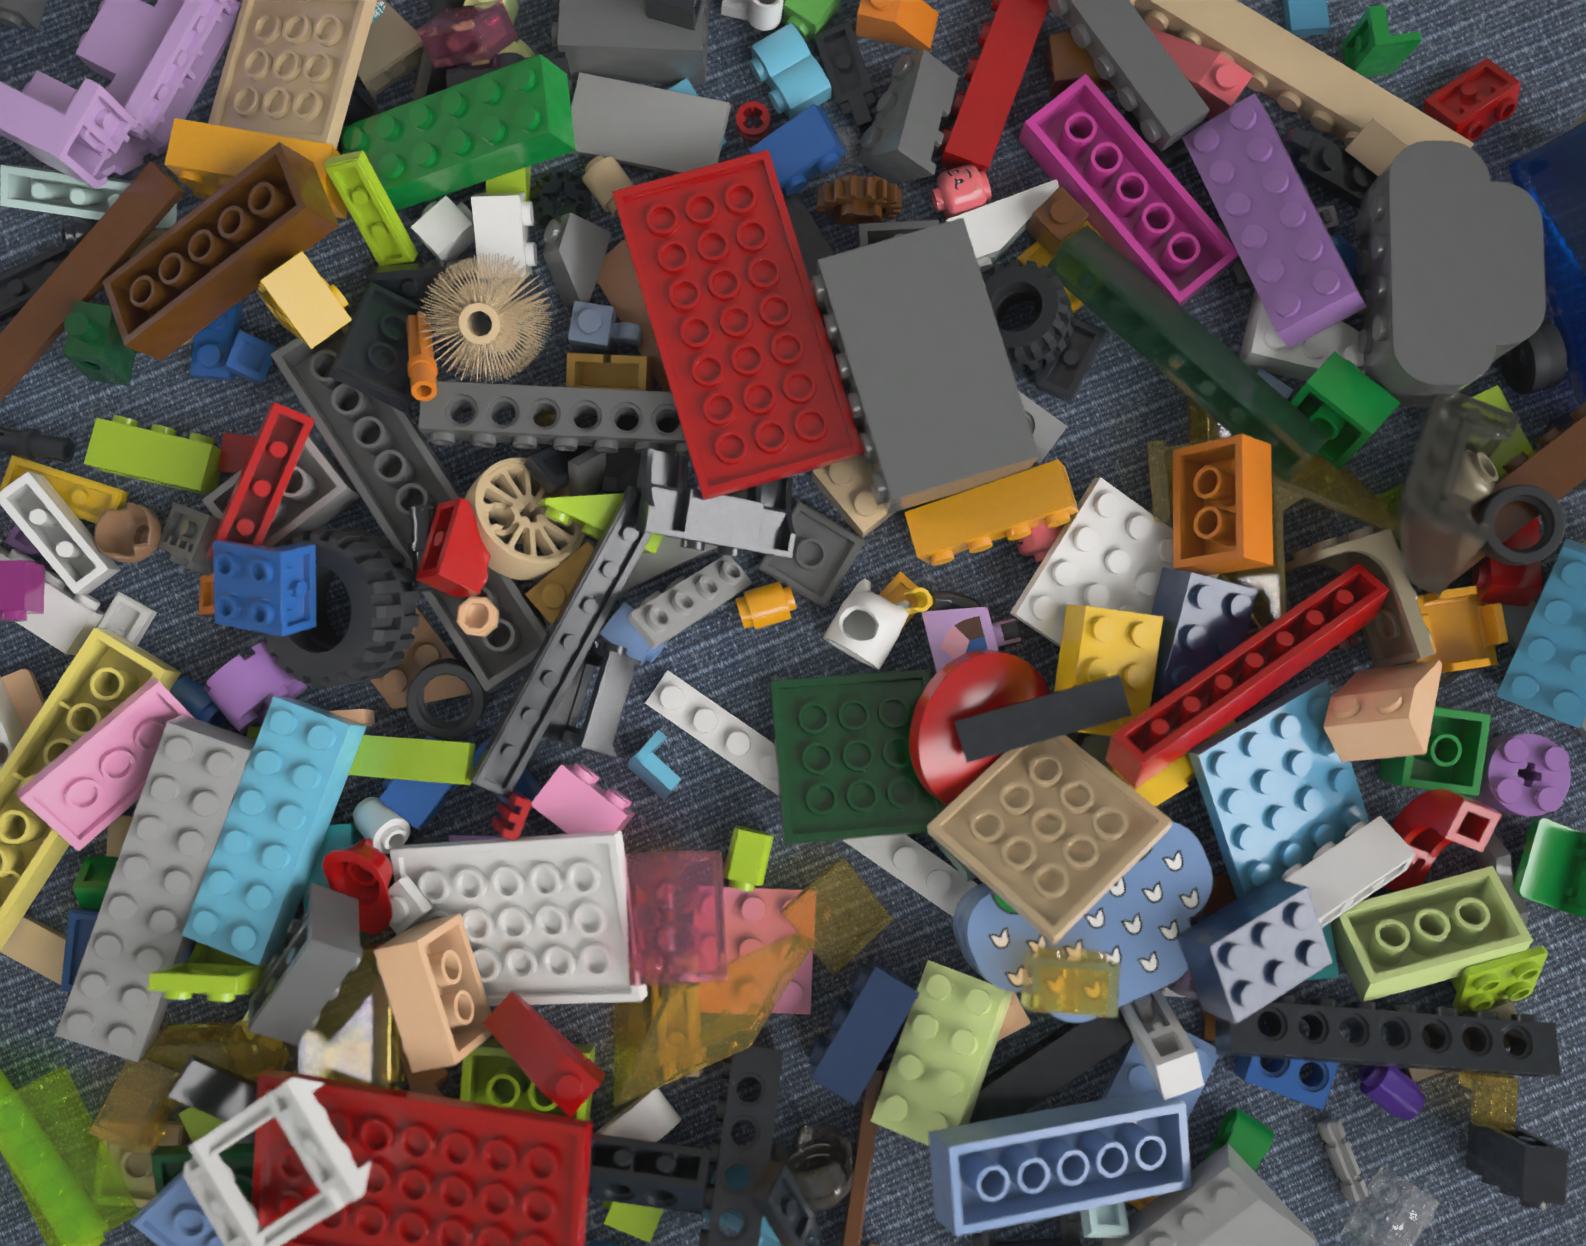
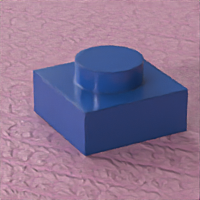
M239 330L234 336L222 368L261 385L273 360L270 354L275 352L278 347Z

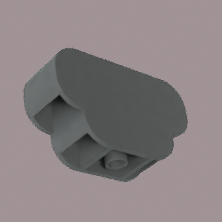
M1429 140L1416 142L1404 148L1367 189L1356 218L1355 231L1357 236H1361V250L1357 256L1356 270L1358 275H1362V289L1359 293L1367 306L1358 312L1363 314V329L1358 337V350L1360 353H1363L1365 375L1376 384L1387 389L1390 395L1401 402L1398 405L1399 407H1431L1442 403L1481 377L1488 370L1492 362L1529 338L1540 327L1546 310L1543 222L1540 209L1531 195L1511 183L1490 182V175L1485 162L1470 147L1454 141Z

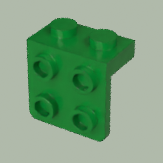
M1537 816L1532 820L1531 826L1526 833V843L1520 865L1515 872L1513 890L1522 898L1561 912L1586 918V833Z

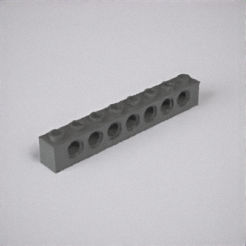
M436 381V396L429 401L420 402L419 430L426 439H430V442L436 445L451 446L455 445V440L471 441L472 445L485 448L495 447L496 442L512 443L513 447L519 449H535L537 444L553 445L554 449L560 451H576L578 446H593L595 451L602 453H616L618 448H635V452L638 454L642 453V448H651L656 451L675 450L677 455L690 457L681 424L671 433L662 432L657 428L660 421L665 418H674L680 423L671 392ZM467 408L474 410V416L469 422H456V416L461 410ZM511 410L516 413L514 420L510 424L499 425L496 423V419L501 412ZM552 412L557 415L556 421L549 427H540L536 424L538 417L543 413ZM585 414H592L598 420L592 428L582 429L577 426L579 418ZM625 416H633L639 422L633 430L623 431L617 427L619 420Z

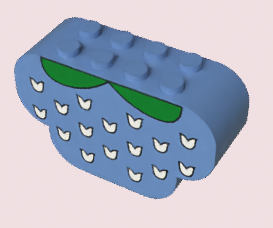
M1172 822L1171 829L1054 945L984 882L967 891L958 902L953 916L954 935L969 966L994 986L1011 992L1024 991L1032 1001L1058 1019L1076 1023L1089 1021L1175 982L1187 971L1189 967L1177 935L1191 927L1188 919L1197 914L1208 901L1213 880L1211 867L1197 837L1186 827Z

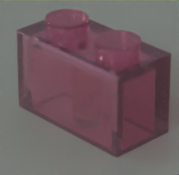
M502 0L446 9L417 30L435 68L491 59L518 39V35Z

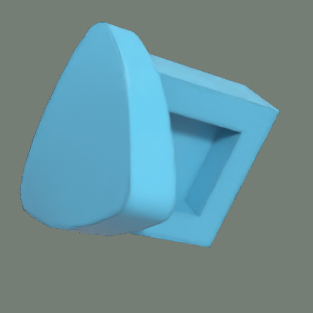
M658 730L630 758L628 768L665 800L677 787L681 778L654 754L667 739V736Z

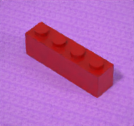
M276 402L270 403L206 552V556L209 559L213 560L214 541L226 540L262 546L315 419Z

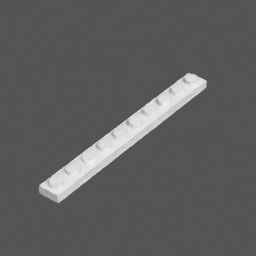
M667 671L645 704L779 796L775 744L673 673ZM907 835L843 840L952 917L962 896L978 885L972 880L967 882L959 871Z

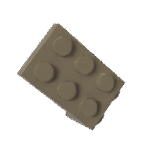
M1372 526L1348 533L1346 536L1330 538L1315 543L1310 547L1292 552L1294 560L1282 564L1284 572L1313 565L1326 568L1339 577L1357 563H1360L1390 589L1377 617L1361 628L1375 668L1418 660L1435 654L1431 643V633L1424 624L1417 604V594L1410 584L1404 567L1403 554L1396 545L1391 528L1374 533Z

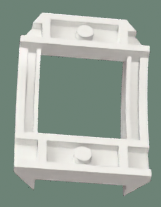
M292 1077L188 1147L193 1154V1158L185 1163L183 1178L224 1246H281L312 1225L338 1211L346 1204L354 1202L364 1195L371 1161L360 1168L356 1167L351 1159L348 1147L341 1142L328 1121L325 1109L317 1103L311 1092L324 1083ZM273 1117H276L320 1192L265 1228H262L257 1220L256 1210L245 1200L235 1183L232 1170L222 1162L218 1153Z

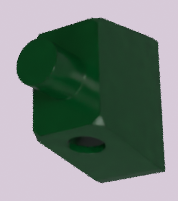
M76 301L73 304L72 313L64 321V328L67 331L64 347L65 358L91 381L129 387L137 351L124 346L111 306Z

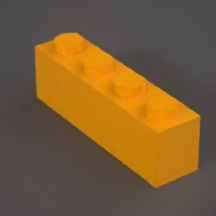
M1057 459L904 513L917 558L926 563L931 562L932 566H937L953 561L955 559L954 554L969 550V553L985 551L993 546L992 541L1007 537L1010 541L1024 538L1031 534L1030 529L1043 524H1046L1048 528L1063 525L1071 520L1070 515L1078 513L1079 510L1066 468Z

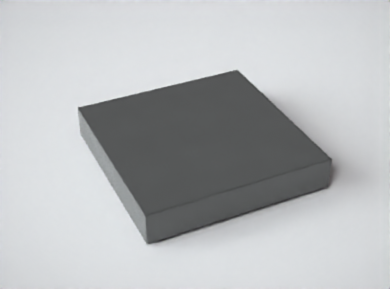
M797 501L791 510L792 522L796 533L792 558L765 554L757 570L776 581H780L786 587L790 586L794 592L826 609L866 540L802 502Z

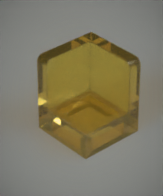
M1459 1072V1084L1472 1090L1471 1122L1481 1127L1516 1130L1518 1078L1506 1075Z

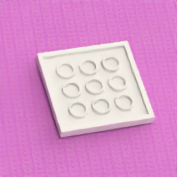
M1101 477L1092 480L1077 505L1079 512L1070 516L1071 520L1064 525L1010 612L1011 615L1058 647L1061 646L1066 604L1151 615L1163 567L1173 569V529ZM1219 574L1209 575L1208 577L1217 579Z

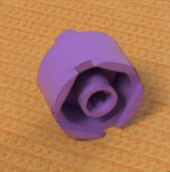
M268 640L251 647L256 653L255 655H248L242 658L239 654L208 679L206 682L208 686L204 687V690L239 732L246 730L255 722L258 726L263 724L273 696L296 698L307 689L303 682L293 677V673H287L277 663L279 660L278 656H272L265 646Z
M1508 734L1491 738L1487 741L1481 787L1478 796L1481 799L1480 802L1491 806L1499 813L1505 815L1539 816L1558 810L1570 786L1569 755L1563 748L1558 747L1551 740L1536 734Z

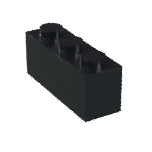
M1469 1118L1466 1168L1480 1175L1482 1182L1500 1187V1193L1517 1197L1519 1204L1522 1206L1547 1210L1548 1204L1566 1205L1570 1151L1511 1122Z

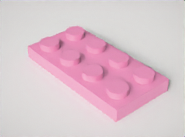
M152 677L21 787L16 794L77 851H80L140 799L166 723L182 714L194 717L155 677Z

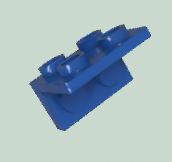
M226 540L213 542L214 613L217 624L281 637L316 627V544L300 542L272 549Z

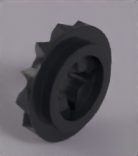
M568 170L558 173L550 171L548 176L543 179H537L536 186L530 192L534 218L545 229L555 217L571 212L587 220L591 212L592 196L590 190L583 182L582 177H577ZM564 188L566 198L572 202H569V204L563 203L557 213L554 202L548 198L558 197Z

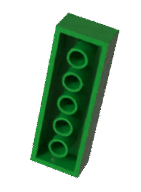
M541 54L342 127L340 135L342 155L361 150L364 151L395 211L576 150L567 74Z

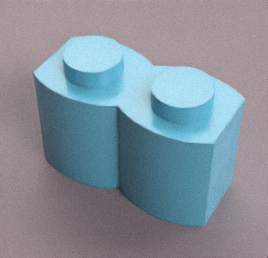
M792 23L751 45L752 60L749 61L750 68L758 82L765 80L772 90L769 92V98L779 114L785 112L791 120L811 105L819 106L831 99V85L824 71L811 55L805 41Z

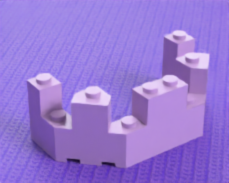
M103 0L100 3L98 14L91 27L82 35L75 54L92 71L112 80L111 84L104 89L100 84L85 77L80 88L76 90L38 70L32 80L24 86L22 92L0 82V135L19 144L39 161L94 189L107 184L108 175L114 172L124 175L142 165L144 156L149 153L155 156L163 154L168 149L174 118L186 119L229 43L242 3L237 0H158L155 7L141 0Z

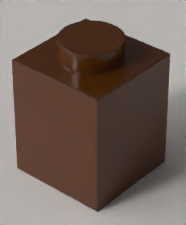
M1061 186L1032 213L1026 230L1054 257L1082 231L1090 214Z

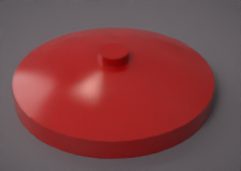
M978 650L955 658L939 670L930 680L920 696L913 714L910 728V753L918 779L935 799L949 806L1005 753L966 763L954 723L955 720L1050 693L1043 677L1031 664L1024 659L1005 652Z

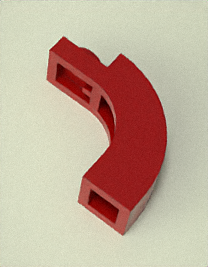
M1433 789L1419 795L1406 805L1391 824L1395 832L1416 854L1407 870L1383 887L1397 892L1422 885L1438 854L1453 841L1483 852L1502 814L1487 804L1446 789Z

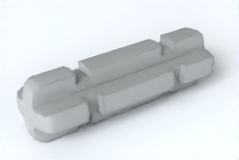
M1335 1117L1320 1121L1317 1124V1129L1321 1139L1327 1143L1325 1144V1149L1336 1177L1342 1180L1339 1184L1344 1197L1349 1201L1365 1198L1368 1195V1189L1364 1179L1358 1176L1361 1171L1349 1141L1343 1138L1346 1134L1342 1123Z

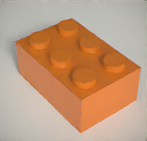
M1239 434L1173 450V569L1209 576L1272 566L1271 444Z

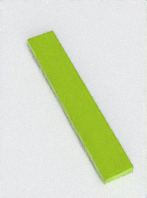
M250 726L247 737L257 740L261 727ZM363 735L348 775L471 785L469 777L473 770L475 744Z

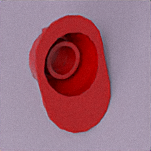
M369 838L361 839L346 850L340 849L328 853L324 857L322 864L325 877L331 890L358 899L359 931L369 934L383 931L389 926L393 916L392 904L387 889L393 869L387 856L375 848Z

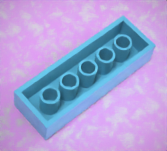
M273 696L182 936L258 966L270 962L274 953L280 955L288 935L287 929L298 909L366 730V725L295 698Z

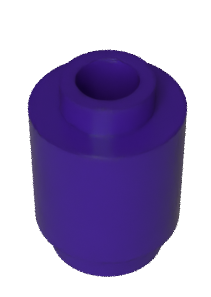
M1366 1065L1360 1073V1091L1392 1117H1400L1408 1121L1417 1116L1425 1104V1095L1420 1092V1086L1398 1068Z

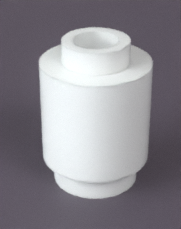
M365 798L356 806L353 812L354 825L364 838L371 839L373 846L384 854L390 853L389 850L404 845L410 834L409 823L378 800L379 798Z

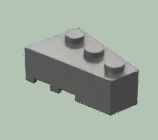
M923 49L904 55L896 62L892 70V82L877 103L876 110L878 113L872 126L862 136V148L856 159L880 177L886 179L890 184L934 175L936 164L931 161L934 145L936 147L942 145L944 134L938 130L942 116L947 117L950 113L959 75Z

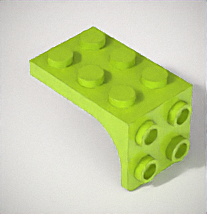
M197 942L192 954L186 961L150 972L148 991H164L165 999H189L192 997V993H208L207 1000L233 1001L235 1000V995L250 994V989H256L270 962L258 966Z

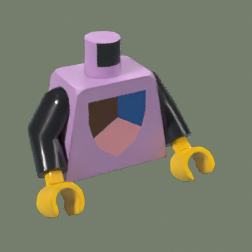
M915 588L904 593V595L913 594L917 598V607L907 608L906 612L909 614L922 612L936 673L946 664L963 654L978 650L998 651L999 646L1021 641L1016 618L991 623L988 607H982L976 598L954 591H927L924 588Z

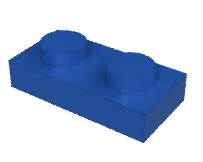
M239 302L194 336L190 375L195 379L235 381V374L223 369L222 365L236 332L240 330L242 305Z

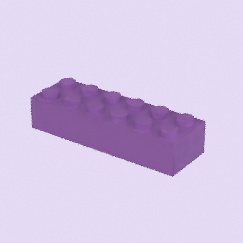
M1255 93L1182 137L1277 334L1289 348L1367 307L1268 113Z

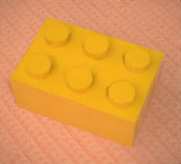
M1066 604L1054 692L1114 674H1120L1132 714L1129 717L1076 732L1112 736L1114 732L1150 708L1163 617L1085 605Z

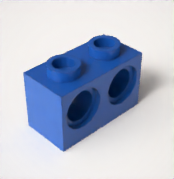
M1264 1025L1262 1031L1260 1032L1263 1035L1267 1036L1269 1033V1026ZM1238 1056L1233 1074L1245 1082L1324 1110L1339 1063L1273 1059L1269 1065L1261 1066L1260 1057ZM1307 1062H1312L1313 1072L1311 1076L1306 1080H1300L1299 1070L1301 1066Z

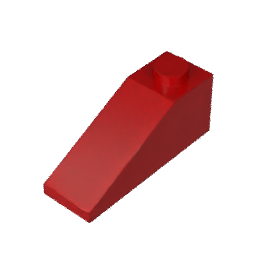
M513 990L483 1023L534 1084L571 1118L598 1088L606 1076L598 1066Z

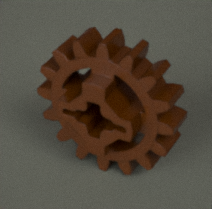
M847 174L842 176V179H835V184L825 182L823 183V188L817 189V214H822L823 219L833 218V222L841 226L883 223V218L894 219L895 215L901 214L902 189H897L898 184L896 183L887 184L886 179H881L878 176L866 177Z

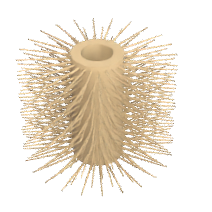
M490 253L489 268L487 266V254L486 263L483 254V265L480 256V267L478 258L474 260V264L471 258L465 262V268L462 265L461 271L458 268L456 271L454 268L450 272L446 271L447 274L451 275V280L446 276H442L441 281L444 284L440 287L444 290L433 292L440 296L435 300L442 303L435 301L431 302L436 304L428 303L435 306L432 307L433 309L428 310L440 313H434V315H430L431 317H425L441 320H431L437 321L433 323H420L436 324L430 326L437 328L427 327L431 329H425L429 331L423 330V332L436 331L433 333L435 336L446 334L428 345V347L461 333L436 351L463 335L460 340L438 359L462 342L444 364L456 357L461 363L457 370L458 373L459 369L460 371L461 369L463 370L465 364L467 366L468 362L470 364L471 360L473 362L474 359L471 372L473 374V369L476 372L477 368V381L479 365L481 380L482 362L483 378L484 366L485 378L487 376L488 363V375L490 372L491 380L493 378V374L491 375L492 368L494 373L495 366L497 375L498 373L500 375L501 370L503 373L504 368L506 374L507 372L509 374L512 365L514 369L518 368L519 365L522 367L520 362L522 360L525 362L523 359L525 356L529 358L526 354L531 355L528 352L530 349L533 350V347L538 349L539 347L537 346L543 347L540 345L543 343L536 339L546 342L539 338L544 337L534 333L542 334L537 331L545 332L540 329H544L547 325L535 323H543L541 321L547 320L531 318L550 319L542 318L548 316L536 315H551L537 313H553L540 310L549 308L546 305H539L542 304L540 300L530 302L546 290L516 302L538 286L511 301L536 278L514 293L531 272L520 278L515 272L516 268L515 266L513 268L512 262L507 272L506 266L505 269L503 266L505 265L504 259L503 263L501 264L500 262L499 264V253L496 274L495 266L497 259L495 254L493 276V256L491 267ZM474 272H475V274H476V276H477L478 283H477V281H476V279H475ZM466 273L469 276L471 283L467 279ZM461 274L465 277L467 283L463 280ZM458 276L463 280L465 286L460 282ZM454 278L460 283L461 287L456 283ZM450 286H452L453 288H455L458 293H456L453 289H451ZM484 313L490 317L492 323L486 319ZM516 342L520 343L525 348V350L521 348ZM516 346H518L523 351V353L516 348ZM510 350L514 352L516 358L512 355ZM508 352L512 355L515 363L509 357ZM498 354H499V356H500V358H501L502 365H501V363H500V361H499Z

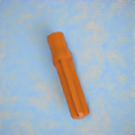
M417 311L416 315H409L406 321L409 351L408 376L411 381L413 397L420 401H429L437 394V363L434 360L433 345L428 347V345L433 343L432 338L427 337H431L432 331L423 332V330L429 331L425 329H431L427 328L431 327V324H420L431 323V321L425 318L426 315H422L425 314L424 312Z

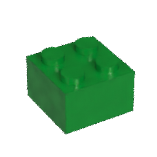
M1334 351L1304 384L1276 421L1340 471L1401 402L1390 395L1387 389L1376 384L1358 370L1351 361L1344 359Z
M1435 706L1426 754L1381 758L1378 779L1404 787L1428 790L1446 789L1455 793L1479 796L1491 714Z

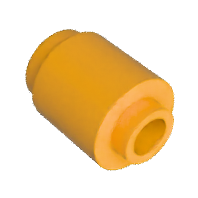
M780 581L744 591L745 596L735 598L744 629L754 626L755 630L790 620V611L797 609L790 586L782 588Z

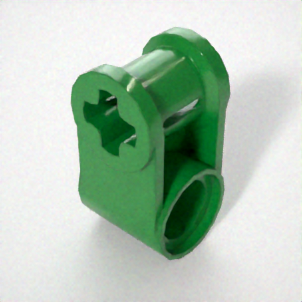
M1233 1107L1222 1119L1218 1133L1203 1161L1228 1143L1255 1172L1261 1159L1270 1149L1274 1138V1130L1237 1107Z

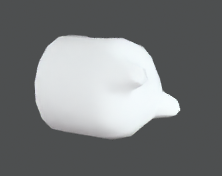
M863 579L842 603L823 638L852 658L869 667L880 670L900 636L902 627L909 615L906 609L911 608V602L903 600L894 604L886 598L871 592V582Z

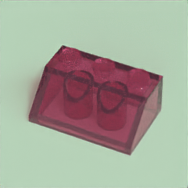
M655 851L625 854L629 986L648 987L728 981L722 852Z

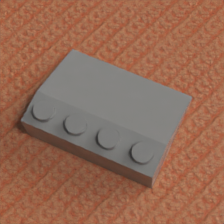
M1228 1143L1191 1171L1192 1188L1160 1194L1128 1219L1129 1235L1124 1238L1102 1239V1246H1313L1317 1243V1238Z

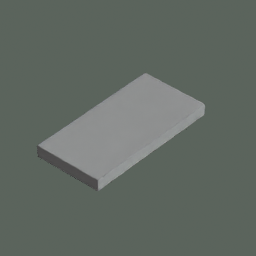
M579 72L571 105L576 150L569 153L591 158L603 156L604 158L614 157L620 164L673 175L718 163L731 106L729 102Z

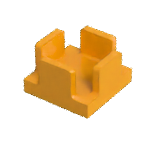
M1476 586L1418 595L1417 604L1424 624L1431 633V643L1435 654L1410 661V663L1440 660L1442 664L1441 673L1498 665L1495 645L1508 642L1501 603L1487 605L1484 602H1477L1478 593Z

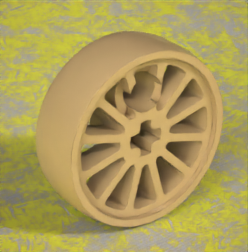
M509 458L499 461L483 471L467 492L465 500L470 504L477 521L479 535L491 555L488 567L503 576L516 580L531 581L543 579L580 548L585 534L581 532L584 526L571 520L568 521L567 525L553 521L544 516L546 509L536 505L538 499L569 497V485L549 495L525 467L524 463L528 458ZM484 497L487 498L488 500H490V501L493 502V503H490V504L484 503V501H483ZM489 519H494L498 521L501 525L497 523L491 525ZM553 542L560 545L561 548L558 550ZM515 543L523 544L524 553L514 549ZM536 544L538 545L544 556L537 555Z

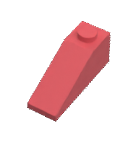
M1150 28L1210 109L1205 117L1211 120L1232 107L1253 75L1220 52Z

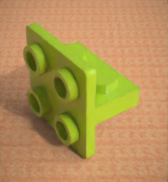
M1538 946L1532 949L1528 947L1525 951L1467 967L1462 976L1450 979L1457 991L1453 1002L1454 1009H1458V1013L1471 1010V1012L1484 1011L1490 1008L1494 1002L1508 998L1511 1001H1518L1528 997L1533 992L1547 958L1548 952L1545 947Z

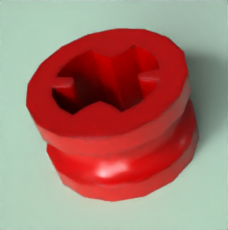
M755 101L747 102L740 106L736 113L738 134L747 142H759L767 137L770 132L771 117L765 105ZM752 115V119H754L755 115H758L760 117V127L755 129V126L752 125V129L747 128L746 117Z

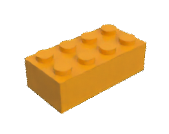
M174 118L164 164L178 177L179 182L187 185L193 191L194 196L206 200L278 142H281L314 163L335 217L344 219L347 217L348 209L323 166L328 158L340 155L332 144Z

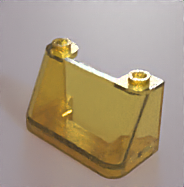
M385 943L362 946L363 955L358 967L354 971L349 970L342 980L336 998L333 1001H327L320 1012L316 1026L311 1031L307 1030L298 1042V1074L400 1090L396 1082H404V1073H399V1030L395 1017L390 1011L389 998L382 976L377 970V960L374 954V950Z

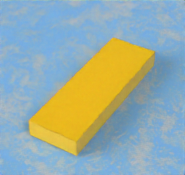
M14 455L11 456L0 486V491H2L26 472L43 475L78 518L96 524L107 509H124L129 492Z

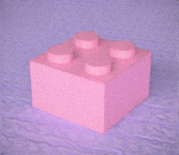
M577 763L574 765L561 764L531 802L532 807L567 834L618 830L622 832L635 815L628 808L632 803L630 799L615 788H612V790L608 788L606 791L597 784L600 776L582 763L580 765Z

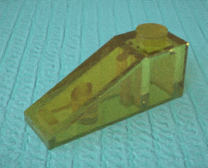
M248 1020L165 1026L145 1052L147 1059L180 1070L191 1054H194L258 1083L259 1073L266 1069L282 1071L291 1057L285 1042L248 1031Z

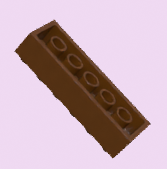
M278 142L102 282L124 346L163 360L257 289L263 278L303 251L304 253L335 230L339 224L314 163L281 142Z

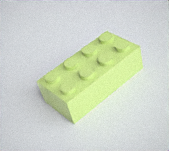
M1493 866L1363 900L1330 922L1333 942L1361 1002L1462 976L1467 967L1525 951L1533 941Z
M930 960L926 963L918 986L920 994L909 1011L871 1119L873 1123L929 1146L928 1131L969 1124L1013 996V992L1000 989L990 983Z

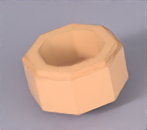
M470 596L458 606L456 622L467 635L486 637L498 627L499 610L488 598Z

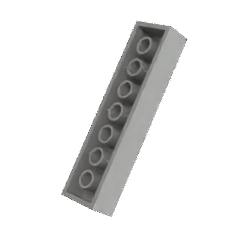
M183 714L166 723L55 1036L134 1062H138L154 1045L170 999L164 998V991H148L149 973L181 963L185 959L192 939L182 936L256 740Z

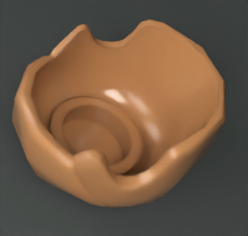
M128 502L126 503L127 507L124 509H107L103 512L95 526L94 543L100 553L115 561L132 564L145 560L158 549L162 525L154 510Z

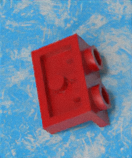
M1485 58L1426 98L1423 111L1444 126L1474 142L1484 131L1499 121H1505L1514 113L1518 105L1517 99L1521 82L1494 62Z

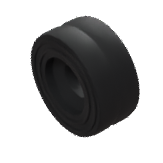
M1543 318L1537 331L1499 357L1503 376L1511 389L1518 394L1527 395L1558 386L1563 381L1566 373L1567 356L1565 345L1558 329L1551 321Z

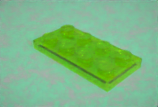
M65 1065L0 1098V1154L46 1246H85L135 1217L139 1211Z

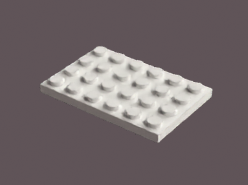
M621 830L519 837L516 841L500 838L398 846L389 850L395 883L408 875L433 907L418 922L461 913L489 1006H498L512 990L529 1005L638 1002L648 995Z

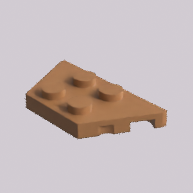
M417 605L416 614H420L418 627L412 630L415 638L411 648L403 650L405 653L404 659L397 667H392L388 674L378 679H371L373 685L392 710L408 708L406 698L409 685L423 667L440 659L453 658L459 660ZM452 675L437 676L425 687L423 699L424 704L434 703L454 697L471 695L467 684L460 678Z

